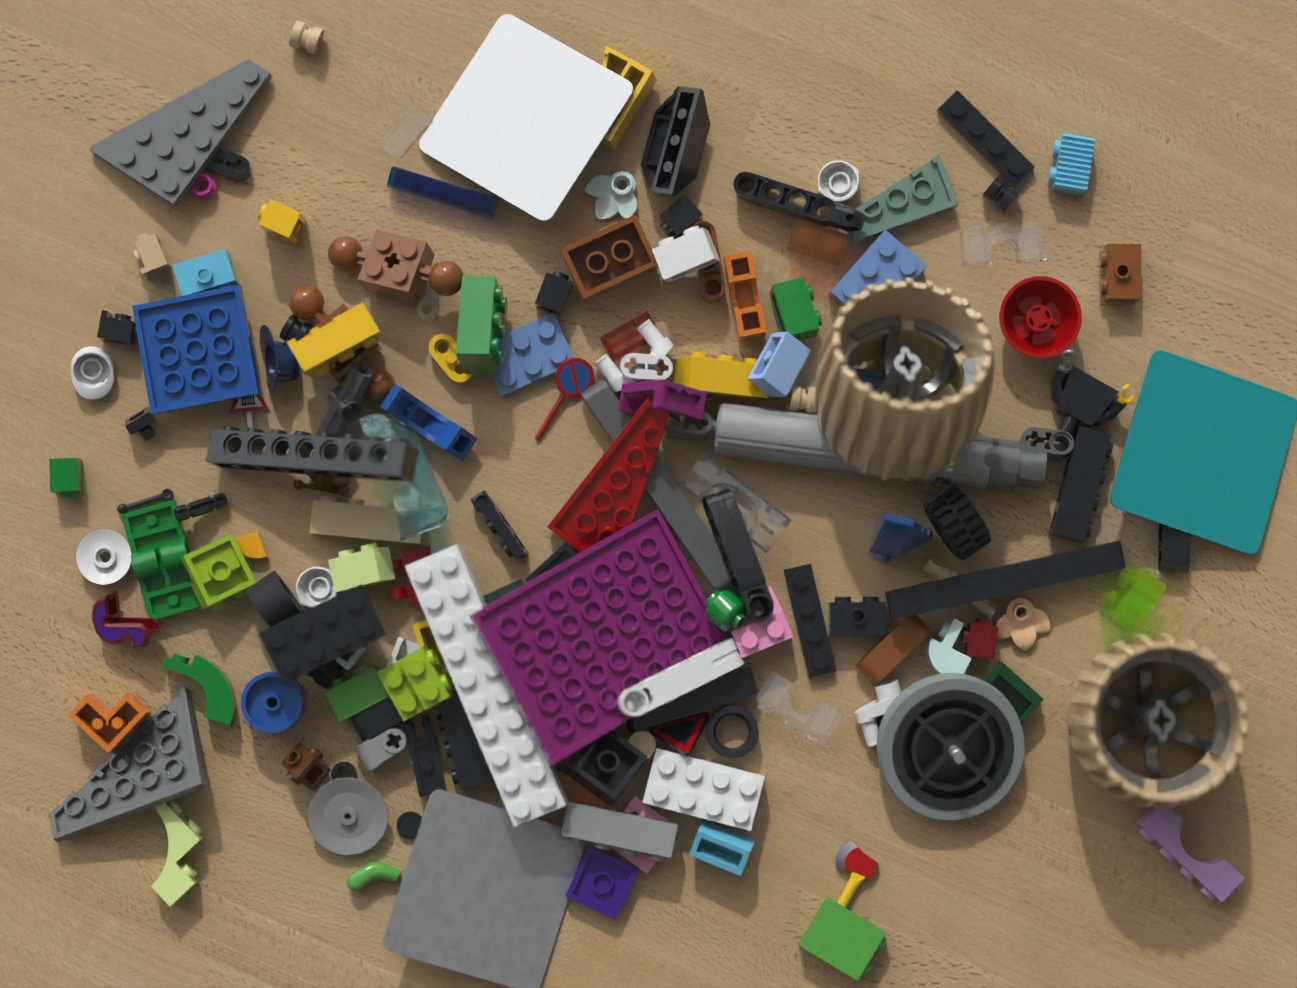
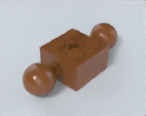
M376 230L369 250H364L359 241L351 236H340L334 239L328 248L329 261L335 268L342 271H350L358 265L362 266L358 281L366 292L417 304L425 282H428L432 290L441 296H452L461 290L462 276H464L462 269L451 261H441L432 267L431 264L435 254L425 241Z
M311 285L297 287L289 298L291 312L299 319L311 320L318 328L325 326L334 317L349 310L343 303L333 313L328 315L323 310L324 297L322 293ZM378 343L368 349H364L362 346L354 351L355 356L344 363L337 361L330 365L331 370L329 372L339 384L343 383L353 363H361L363 366L370 368L374 375L363 396L371 403H383L396 384L393 376L388 371L379 368L374 369L368 362L382 350Z

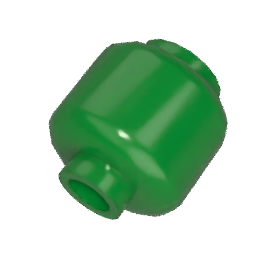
M729 590L714 592L705 603L707 619L722 631H729L733 628L737 630L746 621L742 601Z

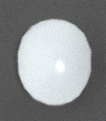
M90 346L82 348L75 354L70 368L75 390L82 397L91 400L100 399L108 394L114 382V365L110 356L103 349Z

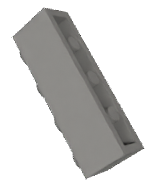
M568 801L561 835L567 836V842L582 844L583 840L592 841L595 848L610 850V846H616L621 848V853L637 856L638 851L649 853V859L664 862L665 857L671 858L678 823Z

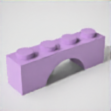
M1150 807L1136 822L1141 828L1138 833L1150 844L1154 840L1161 847L1158 852L1170 863L1175 860L1181 866L1179 872L1190 882L1195 879L1202 886L1199 891L1210 901H1213L1215 898L1217 901L1223 902L1244 880V877L1224 858L1217 857L1209 861H1196L1191 858L1183 849L1180 841V829L1183 819L1172 808Z

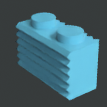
M1062 134L1059 140H1054L1052 156L1056 157L1055 167H1050L1047 180L1048 183L1052 184V192L1084 196L1087 193L1095 139Z

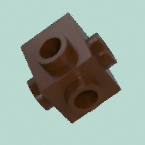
M300 742L288 753L281 763L289 771L286 776L298 786L302 783L312 791L318 787L331 771L322 760L324 755L316 747L311 745L307 748Z

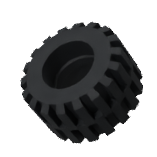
M950 485L924 503L925 513L935 531L952 554L960 560H965L991 542L990 532L985 522L968 497L958 487Z

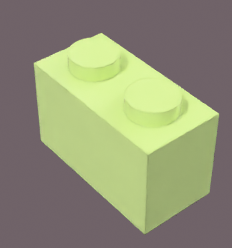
M377 543L360 546V552L355 553L354 549L338 552L339 557L328 560L334 591L345 592L360 584L368 587L394 580L395 575L389 547H377Z

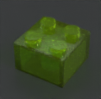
M1141 566L1129 568L1128 570L1124 569L1116 580V583L1119 585L1112 592L1108 591L1099 603L1102 606L1099 613L1124 632H1133L1137 629L1167 588V585Z

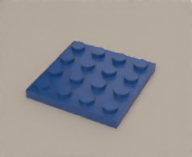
M241 285L132 306L152 415L261 394Z

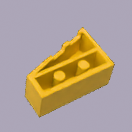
M605 46L602 66L627 79L633 86L631 97L601 142L616 150L657 79L652 70Z
M361 303L334 317L321 328L317 326L309 331L310 334L296 342L294 338L288 341L287 344L303 371L310 377L315 375L318 378L331 370L330 365L340 361V363H344L355 356L354 351L362 346L364 349H368L378 343V337L383 334L364 303Z
M692 352L690 357L673 361L672 382L704 391L706 394L728 398L753 400L767 398V394L747 379L758 359L744 358V362L735 361L734 356L718 355V359L709 358L708 353Z

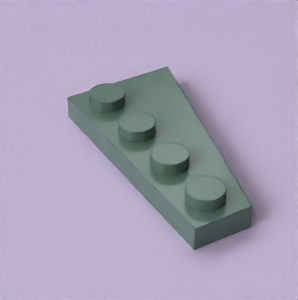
M938 154L925 165L918 167L899 182L889 186L887 190L856 208L865 216V222L861 230L850 232L854 243L882 234L884 230L890 231L958 206L940 155Z

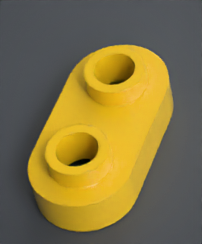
M448 334L434 336L429 343V352L452 381L456 383L469 381L473 374L464 373L459 375L455 371L456 367L461 365L456 355V341ZM441 344L448 345L446 353L438 351V347Z

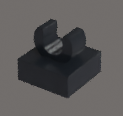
M147 406L125 420V427L132 435L139 431L145 441L155 436V431L150 423L155 421V416L151 414L150 407Z

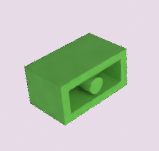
M368 664L353 671L355 677L347 681L342 677L333 682L330 690L324 692L339 722H343L356 713L389 697L377 674V667L369 668Z

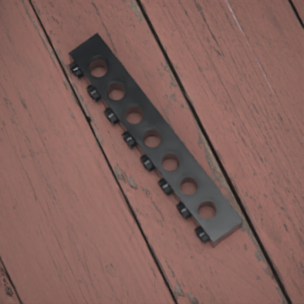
M224 426L223 430L212 429L206 462L225 469L413 483L419 449L410 445L409 440L394 437L392 441H385L381 437L368 436V439L364 440L351 434H344L343 438H336L335 435L320 432L319 436H311L312 434L308 432L295 431V434L292 435L278 429H271L270 433H263V430L257 428H247V431H240L236 427Z

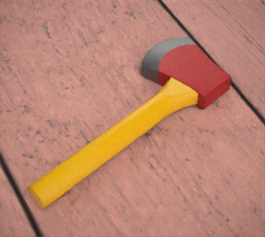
M853 841L842 845L836 855L837 869L851 871L849 881L837 903L845 908L849 905L859 885L866 878L871 879L879 864L860 850Z

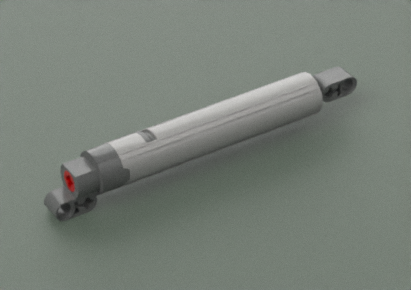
M722 403L719 406L717 420H713L705 411L702 420H694L671 413L669 418L677 419L680 424L676 427L666 425L663 434L668 438L696 442L704 441L709 436H715L714 452L716 455L861 473L860 468L852 463L846 464L843 462V457L837 451H832L827 437L822 435L818 416L813 414ZM685 420H688L687 429H684ZM697 422L702 423V430L696 429ZM1039 427L1026 429L1019 441L974 436L966 451L957 461H953L946 470L934 472L926 479L916 477L910 478V480L1013 493L1015 486L1040 489L1045 480L1047 461L1061 462L1065 460L1073 449L1074 439L1068 432ZM1029 439H1033V443L1036 444L1035 447L1031 446V442L1028 441ZM1053 442H1062L1066 450H1056Z

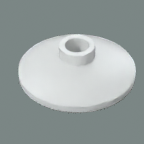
M100 529L89 533L82 539L77 548L76 561L80 572L86 579L96 584L105 585L115 583L126 575L131 566L132 553L128 541L121 534L109 529ZM104 552H108L111 555V559L106 563L101 558Z

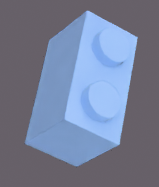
M789 332L772 333L747 379L770 398L786 397L792 391L799 371L806 365V358L811 350Z

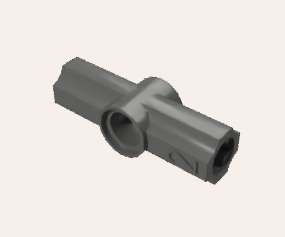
M353 363L342 385L334 388L329 393L327 399L331 406L317 431L318 436L320 432L333 434L336 438H341L348 423L359 417L363 410L360 400L374 375L370 368L363 366L361 363Z

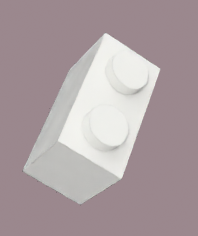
M694 226L683 231L684 236L677 239L669 237L658 242L659 246L653 248L652 251L663 280L672 282L720 261L708 230L704 228L699 229V226Z

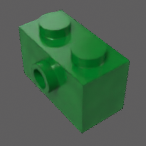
M804 277L772 285L769 295L781 332H789L799 341L816 337L820 326H822V319L819 311H815L812 304L814 294L811 285H806Z

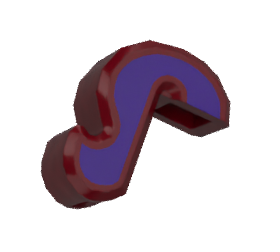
M117 591L100 597L93 605L92 622L95 632L102 641L108 644L119 645L131 639V647L138 649L149 645L159 637L160 627L154 618L120 617V603Z

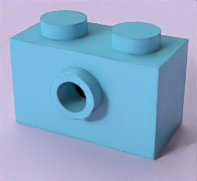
M226 249L172 265L182 296L239 284L230 253Z
M704 819L689 855L741 876L755 840Z

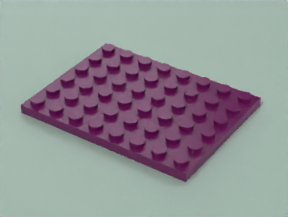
M659 509L469 615L549 765L557 763L631 719L632 717L624 715L618 707V698L624 690L728 639L724 631L707 619L705 608L707 599Z

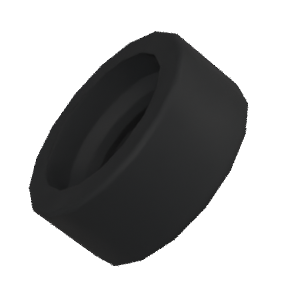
M734 705L721 707L715 711L709 718L706 727L707 741L712 749L719 755L728 758L742 757L749 753L757 743L759 734L757 721L753 715L743 707ZM730 715L742 718L748 725L749 730L745 743L736 748L723 746L716 736L717 724L721 719Z

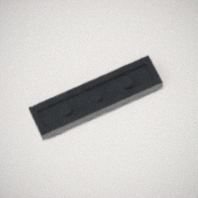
M958 90L938 108L937 112L1012 186L1016 187L1034 169L1035 166Z
M811 563L783 570L809 678L836 672Z

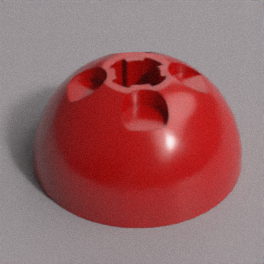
M1034 276L1018 282L1007 292L1000 307L999 323L1004 338L1016 351L1032 358H1049L1062 353L1075 341L1081 328L1082 311L1076 295L1066 284L1051 277Z

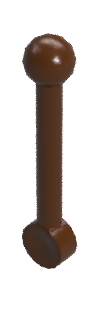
M300 479L295 480L293 483V487L296 490L306 488L338 493L342 497H348L351 493L350 489L346 486L320 490L316 484L304 483Z

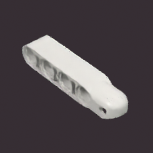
M730 638L624 690L618 698L620 711L630 717L642 715L744 664L740 653H738L734 639Z

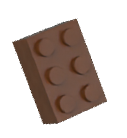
M636 214L560 249L584 303L659 269L652 248Z

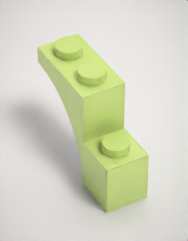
M175 800L154 807L166 827L168 856L164 869L151 887L170 907L176 904L199 882L195 878L197 875L196 871L188 863L182 864L180 861L204 839L200 834L202 832L200 826L192 819L188 821L181 814L183 809Z

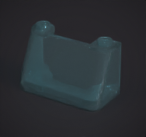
M379 413L359 418L360 439L367 440L368 436L381 437L385 441H392L394 437L404 438L410 441V445L419 449L413 483L406 482L407 485L398 488L393 496V503L398 518V524L395 526L400 540H405L445 524L449 516L448 505L416 432L410 427Z

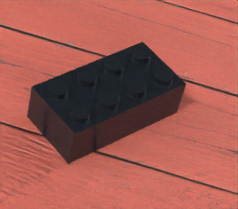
M362 584L259 632L283 684H288L387 637Z

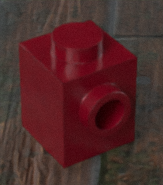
M976 618L975 623L970 622L967 628L963 627L961 644H965L964 655L994 659L999 626H993L992 620Z

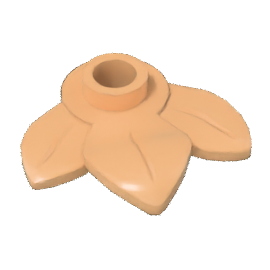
M1024 597L1013 598L1007 604L1006 613L996 623V626H999L997 638L1006 639L1011 637L1015 645L1023 651H1027L1033 646L1036 640V633H1048L1051 627L1046 613L1041 609L1034 608L1032 603ZM1024 607L1025 612L1018 616L1016 614L1017 609Z

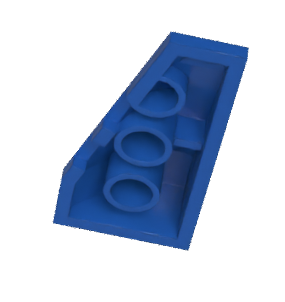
M885 514L876 521L869 551L874 552V558L890 562L891 557L897 558L932 538L933 532L921 527L915 521Z

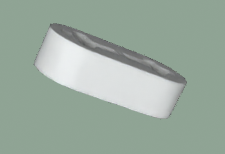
M631 353L623 357L620 368L622 373L629 378L660 380L666 379L671 375L673 365L671 360L663 355ZM631 358H636V363L645 364V369H636L635 374H631L629 368H625V362L628 363ZM662 359L664 360V365H668L669 369L664 371L662 376H659L656 370L648 369V364H657L658 360Z

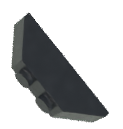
M677 86L673 91L674 93L654 113L641 161V168L651 193L676 196L697 177L710 129L704 91L699 88Z

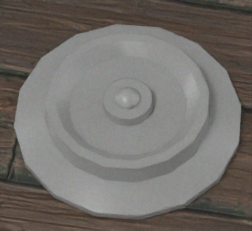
M352 777L334 779L321 786L312 797L307 812L309 829L316 841L328 851L341 855L361 854L374 847L383 837L388 823L387 805L380 792L368 782Z

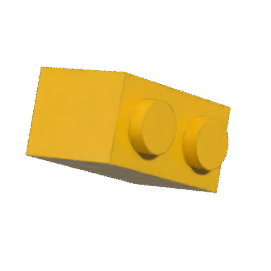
M271 199L268 205L263 204L257 217L260 220L259 225L266 233L296 246L307 223V220L300 212Z

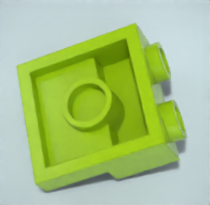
M232 533L181 557L193 582L190 585L202 609L209 606L211 611L227 604L225 598L233 594L238 599L246 595V590L256 583Z
M427 645L377 672L403 721L427 710L454 694L452 691L453 683L446 673H442L438 666L440 661L433 649L429 650Z

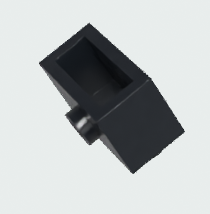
M835 597V602L828 603V636H886V602H879V597H862V602H851V597Z

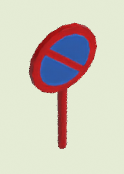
M578 357L569 358L557 367L555 385L558 391L561 392V395L536 434V440L542 437L565 397L579 398L583 391L593 385L594 371L586 360Z

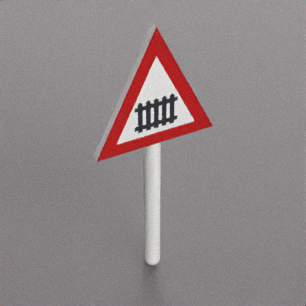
M259 394L234 399L228 414L246 412L248 428H253L252 412L270 409Z

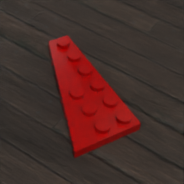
M649 396L547 526L579 552L586 550L633 522L671 414L670 412L653 408V399Z

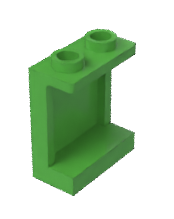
M826 896L798 944L800 947L858 981L861 976L864 978L867 976L873 965L870 962L873 954L881 952L887 939L884 937L886 934L885 930L875 926Z

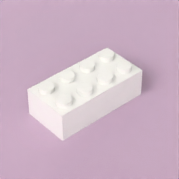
M656 747L642 803L751 831L765 776Z

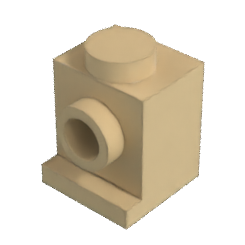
M150 232L135 237L137 250L133 252L139 266L144 265V268L140 269L143 276L148 278L172 268L159 236L155 233L151 235Z

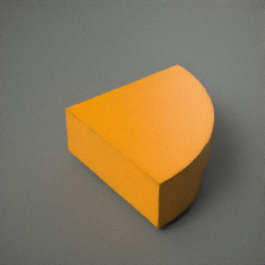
M259 531L235 539L243 555L256 559L268 557Z

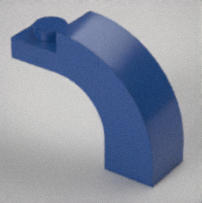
M397 384L393 386L380 406L393 417L462 462L478 439Z

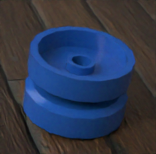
M266 672L255 676L246 684L241 695V709L244 718L253 728L263 733L283 732L293 728L301 720L306 710V695L303 686L297 680L283 684L277 672ZM275 697L278 701L277 706L274 708L270 707L272 702L269 698Z

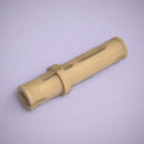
M933 555L922 568L923 571L936 580L958 576V572L955 569H949ZM989 599L967 603L986 619H990L998 608V605Z

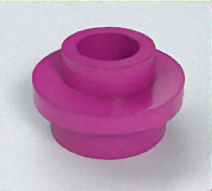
M202 172L189 191L197 199H208L216 191V181L209 173ZM201 182H207L208 186L204 191L198 189V185Z

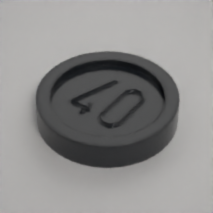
M414 811L403 813L397 820L398 833L405 839H415L422 816Z

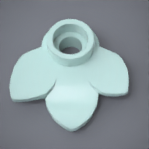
M618 171L612 176L598 175L585 187L587 194L597 198L595 212L598 219L611 218L618 212L623 218L627 219L636 211L637 201L633 194L636 183L634 177L628 172ZM619 181H625L627 183V188L624 190H619L617 188V183Z

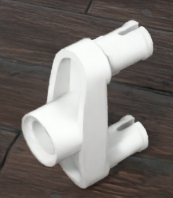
M650 319L637 328L652 348L650 349V354L665 356L674 345L667 336L664 338ZM607 354L594 363L609 382L608 385L613 393L620 391L624 383L651 381L650 379L626 377ZM637 363L630 369V373L635 374L636 369H645V364ZM648 364V369L656 370L659 376L663 375L657 364Z
M898 679L875 685L874 689L877 699L854 712L857 724H861L868 747L877 745L879 726L876 719L878 716L885 714L893 700L901 693Z

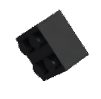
M611 730L585 745L569 766L567 775L612 808L643 767L647 756Z

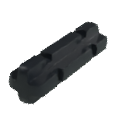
M221 492L213 495L212 498L208 496L190 502L187 506L185 504L174 508V515L176 520L181 522L188 520L190 516L194 518L213 512L214 509L225 508L228 505L226 495Z

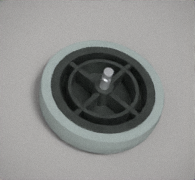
M936 674L911 684L893 700L886 710L877 736L879 766L890 790L912 810L924 816L940 820L965 819L981 814L993 807L1014 785L1024 759L1025 743L1023 729L1011 703L992 685L966 674Z

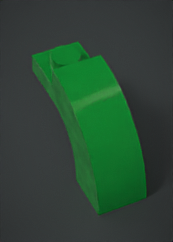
M174 653L173 658H164L162 668L189 676L202 686L206 695V710L203 717L227 725H234L237 711L235 692L229 678L218 665L201 655H195L192 664L189 663L190 658Z

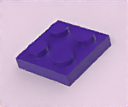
M589 845L565 897L616 920L639 868Z

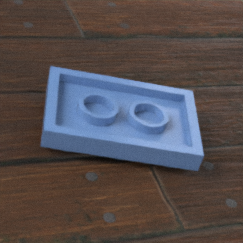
M554 312L505 334V339L500 340V348H503L504 354L503 365L498 366V375H492V378L501 397H504L556 373L557 367L563 361L574 358Z

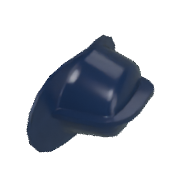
M262 325L259 339L266 369V381L269 390H274L276 383L298 379L299 365L289 345L274 341L269 327Z

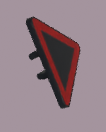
M707 712L651 726L649 730L652 735L684 756H689L709 716Z

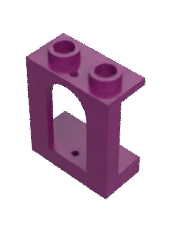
M664 379L622 384L618 411L634 415L649 396L653 399V408L694 420L703 419L706 392Z

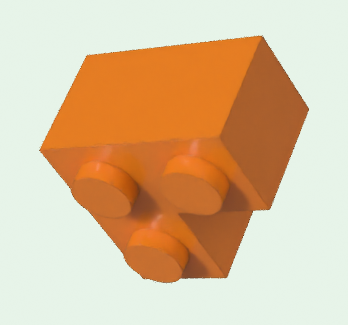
M126 693L111 710L94 694H87L68 716L107 753H113L152 711L133 693Z

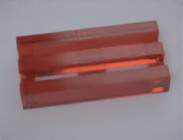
M648 311L599 337L613 362L647 344L643 338L614 354V348L640 335L637 329L611 344L607 340L644 320L650 319L654 324Z

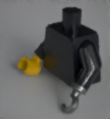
M1066 349L1061 353L1062 361L1059 362L1051 379V399L1056 404L1054 410L1064 415L1057 428L1058 430L1068 432L1072 436L1078 424L1085 428H1090L1092 425L1099 427L1116 418L1127 406V403H1132L1135 400L1138 391L1133 396L1125 394L1129 384H1125L1119 393V391L1077 367L1071 366V360L1066 358L1065 355L1072 354L1076 358V351Z

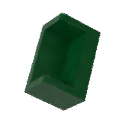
M998 662L983 679V681L995 687L1008 699L1017 713L1021 724L1044 700L1003 662Z

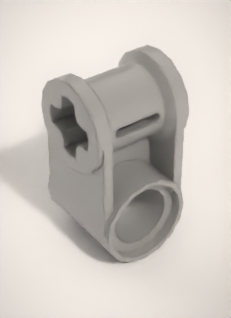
M395 726L361 743L354 750L367 772L388 761L390 757L401 752L408 745V733L404 728ZM391 733L394 736H401L402 739L399 741V747L396 743L390 744Z

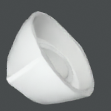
M842 160L827 163L823 166L818 176L817 194L828 197L833 201L849 199L858 189V169Z
M311 567L301 573L296 583V592L300 603L308 607H314L335 597L337 594L334 591L330 569Z

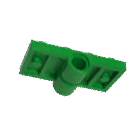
M175 499L121 514L132 553L131 563L133 571L140 583L148 616L155 620L201 608L190 585L193 582L181 557L190 553L183 523L182 521L178 522L174 515V508L178 506Z

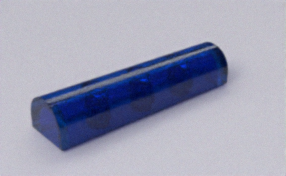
M395 166L391 167L387 182L388 188L490 219L494 218L499 203L497 197Z

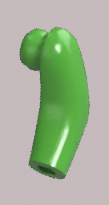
M372 862L351 873L347 878V885L350 890L359 891L378 880L396 883L400 869L381 862Z

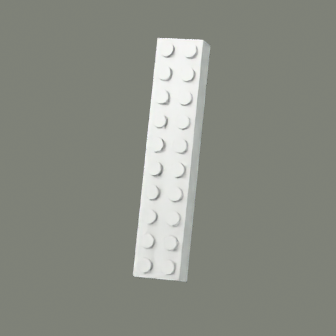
M461 543L406 565V571L513 826L515 827L566 806L568 798L554 765H549L469 617L472 613L485 607L486 602Z

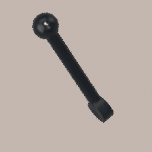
M165 489L161 494L127 505L119 504L117 511L120 514H124L130 509L161 499L170 500L173 497V492L170 489Z

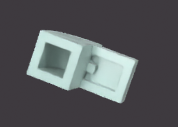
M952 618L949 623L946 621L943 623L938 633V636L941 637L940 642L933 638H929L927 642L926 655L928 662L938 674H964L972 659L952 649L964 625L963 622Z

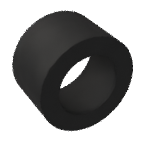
M272 571L246 590L253 605L270 627L303 612L295 596L275 571Z

